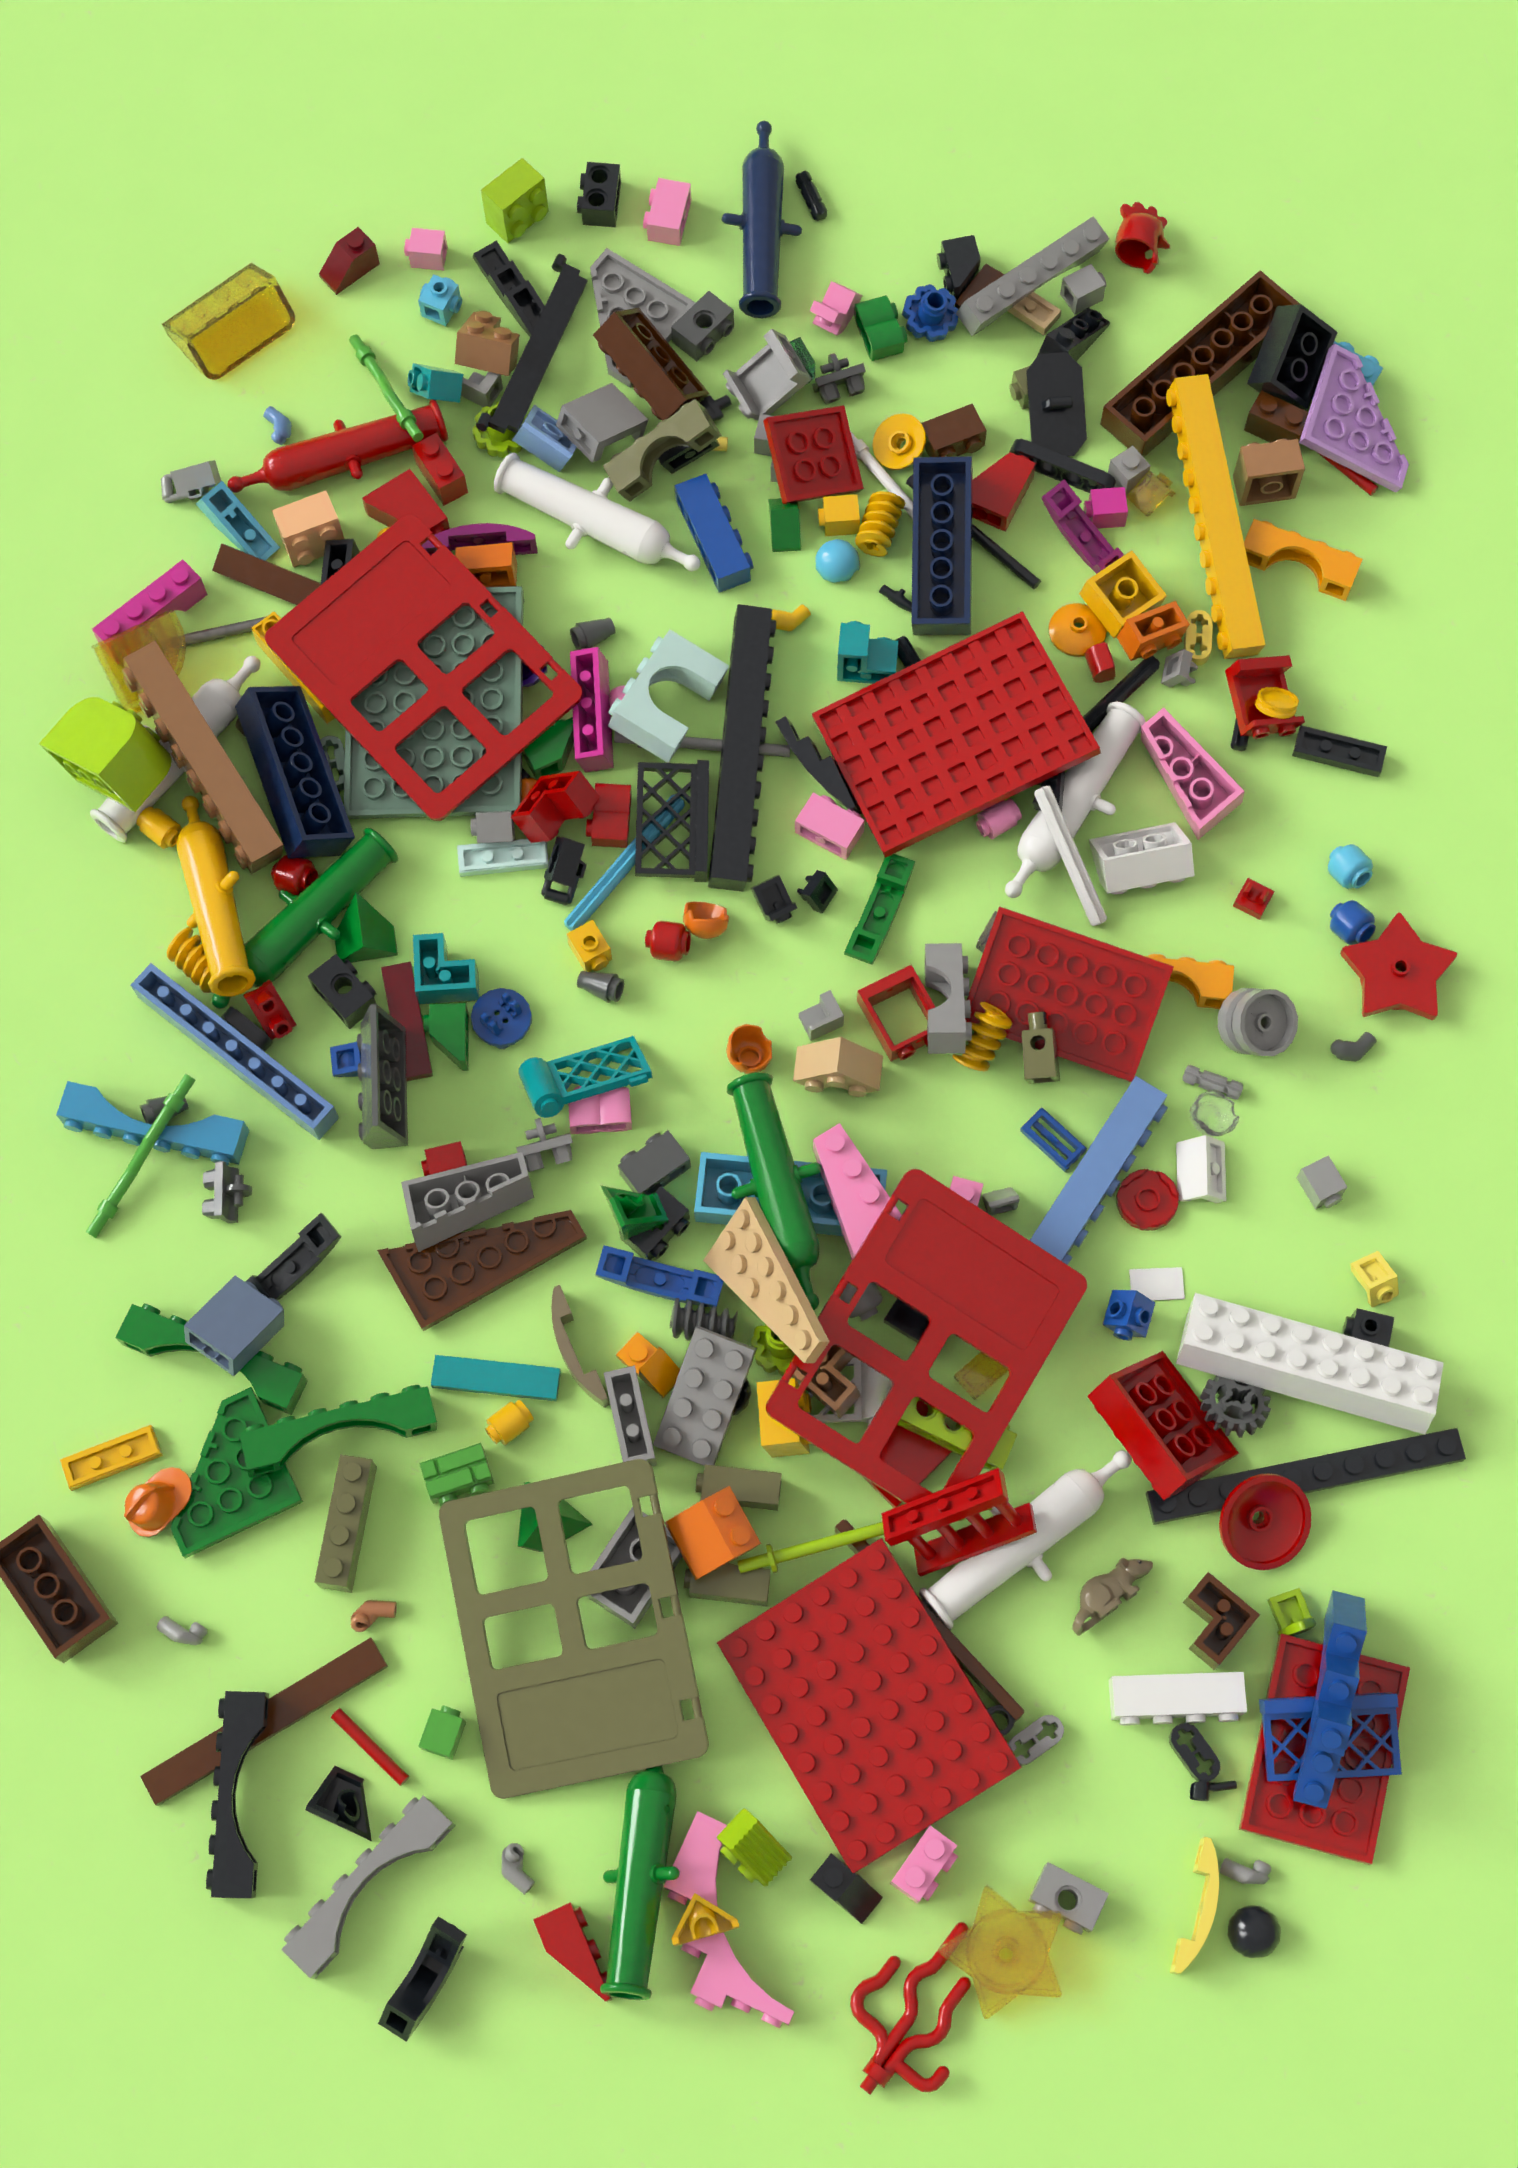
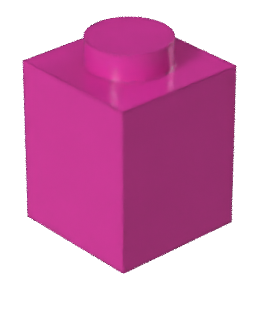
M1125 487L1090 490L1089 500L1084 501V512L1097 529L1125 527L1128 515Z

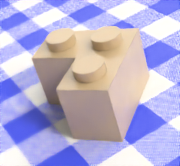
M843 1037L798 1046L793 1081L805 1086V1090L810 1092H822L823 1088L835 1087L847 1090L851 1096L864 1097L866 1093L879 1091L883 1056Z

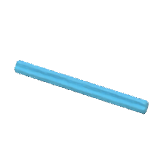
M676 794L671 795L666 802H668ZM679 798L671 805L678 814L685 806L682 798ZM666 810L655 820L666 829L674 820V817ZM652 823L642 831V835L650 843L662 834ZM636 837L564 920L565 926L570 931L585 924L633 868L636 858ZM642 843L643 851L646 848V846Z

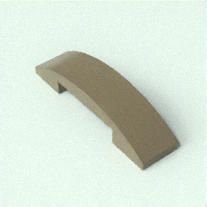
M555 1286L551 1306L552 1323L562 1358L567 1369L582 1390L595 1402L606 1407L610 1404L597 1371L593 1370L586 1374L583 1373L563 1325L574 1321L561 1286Z

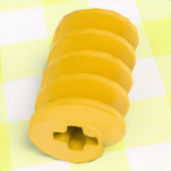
M879 491L870 496L869 504L865 509L862 523L858 529L859 533L855 538V543L861 551L877 557L888 554L885 548H889L892 544L890 538H893L896 533L894 529L899 524L898 519L902 515L901 509L906 504L903 498L894 493Z
M187 927L179 932L171 941L167 949V958L175 962L176 967L183 970L184 974L190 977L195 985H199L204 993H211L208 985L211 974L203 944H200L201 937L199 935L192 937L194 931L192 928Z
M981 1002L980 1005L986 1012H975L974 1016L980 1023H971L972 1030L974 1031L972 1040L968 1041L969 1043L965 1046V1053L963 1055L953 1054L952 1057L958 1063L970 1069L988 1071L990 1067L988 1061L993 1060L996 1056L993 1050H999L1001 1047L999 1040L1005 1039L1007 1035L1004 1029H1010L1013 1023L997 1007Z

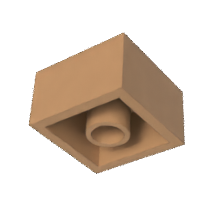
M1279 439L1271 443H1250L1246 446H1241L1233 474L1239 506L1296 498L1305 471L1298 439Z

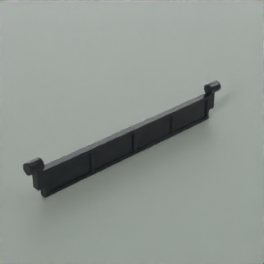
M558 254L552 264L554 271L561 272L493 417L488 413L481 414L476 424L480 431H486L490 427L503 434L506 429L514 433L518 432L588 280L579 276L580 270L566 264L567 258L562 254Z

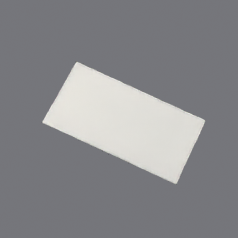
M1182 1267L1129 1269L1131 1290H1137L1151 1300L1185 1299Z

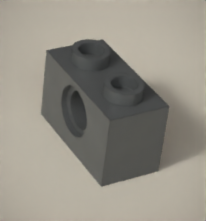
M708 291L671 326L672 343L695 361H698L703 355H708L722 337H726L732 332L734 328V310Z

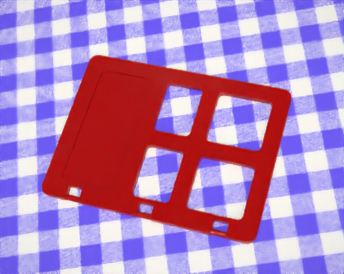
M413 514L401 517L269 628L265 634V641L268 647L428 818L433 821L445 819L582 699L580 685L563 670L553 657L492 596L460 560L436 538L433 532ZM428 540L438 549L432 555L422 547ZM487 602L498 611L491 618L481 608ZM463 606H470L494 631V635L454 670L444 674L418 646ZM513 652L548 687L553 695L508 735H502L463 695V691L505 654ZM397 662H403L428 688V691L382 731H377L352 705V701ZM546 665H549L558 674L552 680L541 671ZM441 709H448L486 749V753L442 792L435 793L396 752V748Z
M909 1170L903 1175L885 1208L880 1213L833 1294L818 1316V1320L830 1341L815 1363H803L795 1354L784 1375L767 1400L766 1412L773 1420L906 1504L930 1495L932 1492L880 1459V1453L909 1403L914 1397H917L972 1433L971 1442L943 1489L976 1477L983 1469L1087 1289V1281L1082 1274L922 1170ZM898 1200L907 1205L899 1220L890 1215ZM849 1283L857 1290L847 1304L840 1299V1296ZM870 1283H875L929 1319L928 1327L908 1360H902L848 1324L849 1316ZM950 1335L959 1337L1009 1371L1006 1382L988 1412L978 1409L929 1376L931 1366ZM833 1345L840 1347L892 1382L890 1391L858 1443L847 1439L802 1410L798 1405L799 1399ZM798 1368L805 1372L806 1375L796 1389L788 1384Z

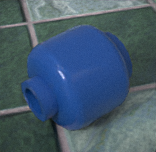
M1350 900L1344 904L1339 903L1330 913L1332 918L1330 921L1331 931L1349 945L1367 942L1374 934L1376 926L1374 925L1375 917L1373 913L1357 901Z

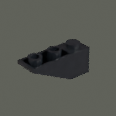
M1088 307L1048 333L1038 355L1042 353L1067 352L1077 362L1106 330L1110 322L1100 312Z

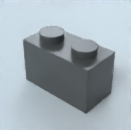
M669 1130L662 1135L657 1133L646 1141L645 1147L638 1152L635 1150L630 1151L622 1157L621 1163L618 1165L619 1174L633 1192L647 1195L655 1193L661 1186H666L691 1168L690 1158Z

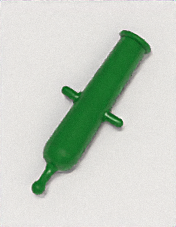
M365 828L363 830L364 836L299 895L280 890L279 898L288 905L244 944L249 969L253 970L256 977L253 986L260 987L268 980L271 982L275 981L320 934L324 933L332 940L339 939L340 931L331 922L350 904L355 892L360 894L389 863H396L398 861L395 850L378 832L371 828ZM214 993L211 1001L215 1008L224 1009L228 1006L231 997L219 996Z
M765 1072L746 1074L730 1082L727 1085V1093L732 1095L753 1179H750L748 1184L734 1188L731 1194L734 1199H742L751 1195H755L758 1198L759 1205L813 1310L818 1308L819 1298L812 1289L810 1268L817 1264L820 1249L801 1183L803 1182L802 1179L819 1174L821 1172V1165L817 1162L801 1167L794 1164L770 1087L773 1081L772 1075Z
M662 1765L647 1768L645 1771L636 1773L632 1777L626 1792L619 1866L617 1870H607L603 1874V1879L606 1883H617L607 1979L606 1983L601 1985L600 1991L602 1994L628 2000H647L651 1998L652 1992L647 1987L663 1883L666 1880H675L680 1875L677 1867H666L677 1796L675 1783L671 1777L664 1774Z

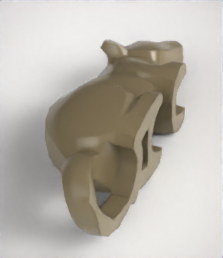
M1121 1558L1116 1568L1110 1573L1088 1580L1080 1593V1610L1072 1627L1075 1634L1080 1636L1115 1611L1118 1605L1122 1603L1121 1597H1124L1126 1601L1134 1597L1140 1589L1138 1586H1132V1583L1147 1575L1152 1569L1153 1563L1140 1559L1127 1560ZM1090 1616L1092 1617L1089 1621H1087V1622L1084 1623V1621H1085L1088 1617H1090Z

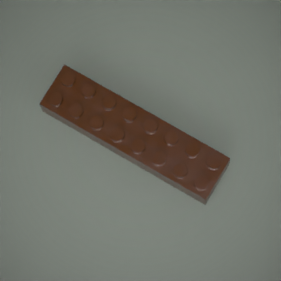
M1261 270L1258 271L1105 404L1100 425L1127 448L1134 446L1145 457L1173 432L1172 407L1167 405L1166 392L1175 378L1208 374L1214 396L1258 357L1277 306L1300 303Z

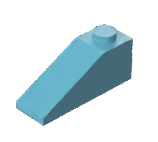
M223 481L218 483L196 503L212 524L241 551L266 560L280 548Z

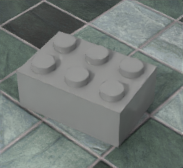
M633 1507L590 1571L641 1559L642 1549ZM665 1527L673 1569H675L683 1556L669 1530ZM644 1583L586 1596L634 1629L652 1604L649 1586Z

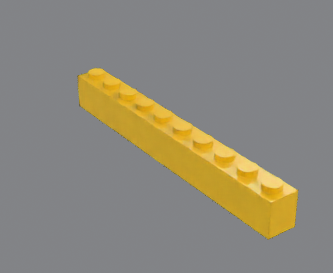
M1204 374L1178 377L1174 379L1167 390L1166 401L1167 405L1172 407V429L1174 433H1177L1179 441L1177 453L1179 459L1183 460L1185 469L1183 471V482L1185 487L1189 488L1190 493L1188 501L1189 511L1191 514H1194L1196 522L1194 535L1196 540L1200 541V563L1202 568H1205L1207 574L1205 582L1206 592L1212 598L1211 616L1213 622H1217L1219 632L1217 634V645L1223 651L1224 659L1258 655L1266 644L1209 376Z

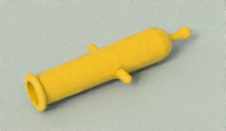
M189 795L182 800V807L187 812L189 824L181 829L176 846L193 907V914L187 920V925L189 928H196L198 926L211 974L208 982L211 992L219 996L232 997L248 991L253 987L256 980L253 970L249 969L233 892V886L239 880V873L236 871L229 872L225 848L219 831L215 826L205 821H200L197 810L199 802L196 797Z

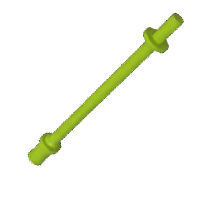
M883 1522L773 1551L770 1544H766L767 1553L737 1561L740 1574L771 1566L772 1572L777 1573L778 1563L884 1535Z

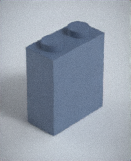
M235 1275L184 1325L185 1342L232 1376H235L283 1328L284 1309L274 1298H267L261 1294L254 1284L249 1281L244 1282Z

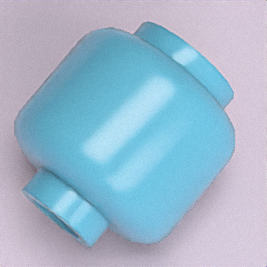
M1354 844L1344 847L1339 846L1331 852L1328 872L1342 887L1346 889L1361 888L1371 879L1373 874L1372 860L1358 846Z

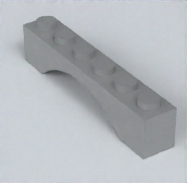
M1094 216L965 300L956 315L971 336L975 335L1045 283L1081 265L1099 253L1109 240V237Z
M424 1795L420 1800L416 1797L413 1798L402 1811L405 1816L396 1825L392 1822L379 1835L382 1841L373 1851L370 1848L366 1849L356 1860L355 1863L358 1867L350 1876L346 1873L342 1875L332 1886V1890L335 1892L326 1902L323 1899L319 1900L308 1912L311 1918L303 1927L295 1926L285 1937L284 1941L287 1944L281 1950L309 1978L316 1979L339 1954L340 1938L346 1916L355 1898L365 1885L382 1869L397 1860L416 1853L433 1851L456 1826Z

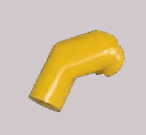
M801 604L792 613L773 609L771 620H776V629L793 631L811 616V613L805 605Z

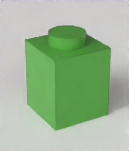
M443 1705L440 1711L432 1708L418 1747L424 1751L453 1760L466 1725V1721L459 1717L461 1712Z

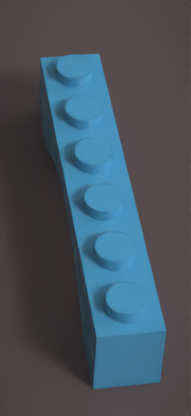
M67 1081L56 1114L63 1123L64 1128L74 1132H82V1129L93 1131L94 1135L105 1139H111V1136L123 1138L124 1142L136 1146L141 1144L152 1124L132 1119L118 1111L103 1097L96 1087ZM214 1114L197 1122L166 1126L153 1148L162 1152H170V1149L181 1151L182 1155L192 1159H199L200 1156L208 1157L214 1163L224 1161L227 1166L229 1162L239 1165L249 1129L244 1121Z

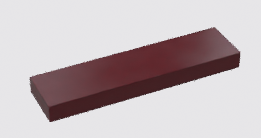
M411 961L381 967L390 1016L405 1027L406 1081L431 1077L433 1073L420 1005L415 994L414 973Z

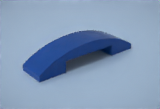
M605 1245L603 1246L595 1276L606 1281L649 1295L673 1301L679 1298L682 1303H687L688 1300H691L692 1305L699 1306L700 1303H704L705 1307L715 1305L716 1308L724 1282L716 1274L694 1269V1272L635 1257L632 1252Z

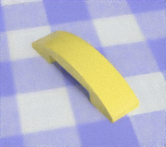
M1208 1837L1200 1839L1193 1872L1206 1877L1191 1940L1185 1938L1177 1939L1170 1973L1176 1975L1181 1974L1191 1964L1203 1947L1216 1913L1219 1895V1869L1212 1839Z

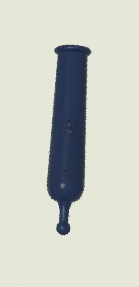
M760 121L756 127L757 134L759 135L758 148L753 149L745 157L742 165L743 212L741 215L725 213L722 215V222L728 225L739 226V229L743 230V297L739 300V309L745 315L753 318H768L776 315L781 310V300L777 297L780 238L783 234L799 236L802 233V228L799 225L785 223V220L782 219L784 164L779 154L774 149L769 148V135L772 132L771 124L768 121Z

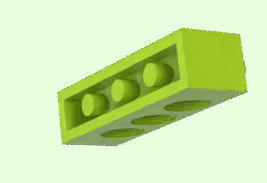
M914 1397L897 1425L962 1456L972 1440V1433L956 1423L954 1431L948 1429L945 1425L946 1415L927 1403L925 1404L928 1407V1413L926 1417L921 1416L916 1410V1404L918 1400H922ZM1009 1425L985 1463V1468L989 1470L996 1468L1002 1470L1017 1437L1016 1433L1009 1430Z

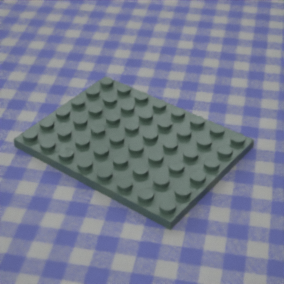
M522 586L485 587L523 626L524 590ZM489 602L481 607L490 618L498 612ZM463 606L426 637L418 647L441 672L448 674L494 635V631L470 606ZM513 652L505 654L463 691V695L502 735H508L522 723L523 661ZM397 662L353 699L352 705L377 731H382L426 694L428 688L403 662ZM441 709L396 748V752L435 793H440L485 755L486 749L448 709ZM345 729L344 808L348 819L428 817ZM522 752L448 816L475 815L476 812L512 811L514 813L522 802Z

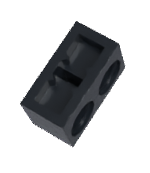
M587 162L586 173H581L580 190H583V196H578L577 213L582 214L583 225L616 227L621 189L620 164Z

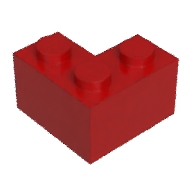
M581 771L545 775L538 779L511 815V818L531 843L548 842L558 835V829L565 820L583 819L589 816L600 796Z

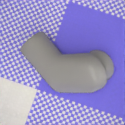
M511 1843L502 1852V1875L525 1895L534 1885L535 1881L523 1872V1847L518 1843Z

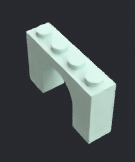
M670 629L664 638L658 636L650 650L653 653L650 659L647 657L643 658L636 670L639 673L636 680L632 677L628 680L622 691L625 696L622 700L616 698L608 712L612 715L608 727L667 763L670 762L681 745L689 728L656 707L649 695V687L660 681H673L684 685L710 701L729 668L728 664Z

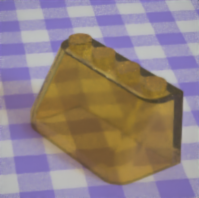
M249 263L162 323V326L169 338L201 374L209 379L216 380L289 331L294 325L295 314L276 278L255 264Z

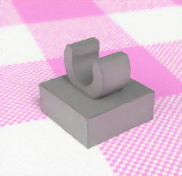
M1182 649L1166 657L1161 683L1170 688L1179 683L1183 686L1195 683V679L1189 676V673L1198 669V666L1191 662L1193 653Z

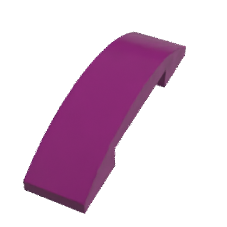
M1065 480L1041 497L1060 532L1075 552L1096 574L1124 556L1118 547L1115 550L1081 509L1079 504L1082 501Z
M494 523L470 524L435 534L436 538L451 552L456 547L513 542L515 555L538 553L535 534L510 525ZM429 540L422 545L430 555L438 550Z

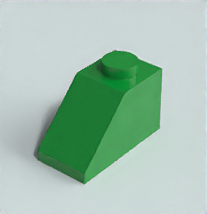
M466 1003L429 1004V1015H424V1032L429 1033L432 1043L462 1071H468L469 1013Z

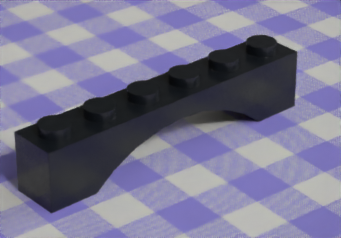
M225 1691V1698H220L218 1717L223 1718V1732L217 1733L216 1752H221L220 1766H215L213 1778L214 1786H219L218 1800H213L211 1807V1820L216 1821V1832L211 1834L209 1838V1855H214L213 1869H208L206 1877V1889L211 1890V1897L214 1898L256 1897L258 1862L249 1851L240 1831L236 1813V1790L239 1773L245 1757L255 1740L267 1727L269 1693Z

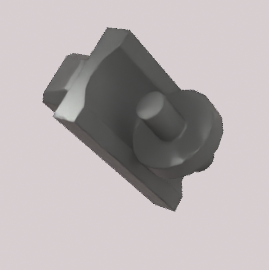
M833 353L828 355L829 363L820 366L822 374L832 373L815 378V383L812 384L814 393L819 392L824 403L829 404L840 399L837 386L844 383L846 384L849 396L863 393L865 390L863 375L866 370L863 363L841 370V368L849 366V361L847 358L838 360L836 354Z
M221 1161L215 1162V1169L203 1173L204 1187L210 1191L214 1190V1199H207L202 1203V1214L210 1219H221L229 1224L238 1222V1207L243 1206V1197L252 1195V1187L243 1184L244 1176L239 1175L238 1168L229 1167L226 1165V1162Z

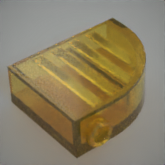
M172 609L91 646L119 704L126 711L130 708L138 713L142 709L139 705L141 701L136 691L131 693L123 680L124 657L156 641L177 676L181 672L185 660L186 642L181 623Z

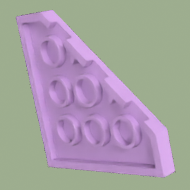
M1334 343L1328 349L1299 443L1396 493L1402 489L1409 466L1405 455H1400L1394 442L1397 439L1388 418L1384 419L1378 408L1380 401L1371 382L1367 383L1361 371L1363 365L1359 356Z

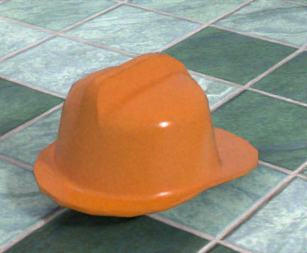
M170 1467L162 1469L154 1474L145 1484L137 1485L129 1492L125 1501L124 1517L129 1521L134 1532L144 1537L157 1535L184 1509L192 1493V1483L188 1474L179 1468Z

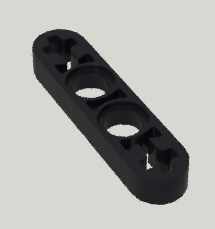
M1016 439L1009 451L1016 455H1024L1035 462L1036 472L1060 482L1065 480L1068 485L1090 493L1091 489L1114 488L1116 480L1111 474L1028 440Z

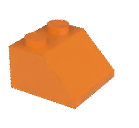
M730 1486L701 1500L665 1522L695 1580L735 1560L761 1544Z

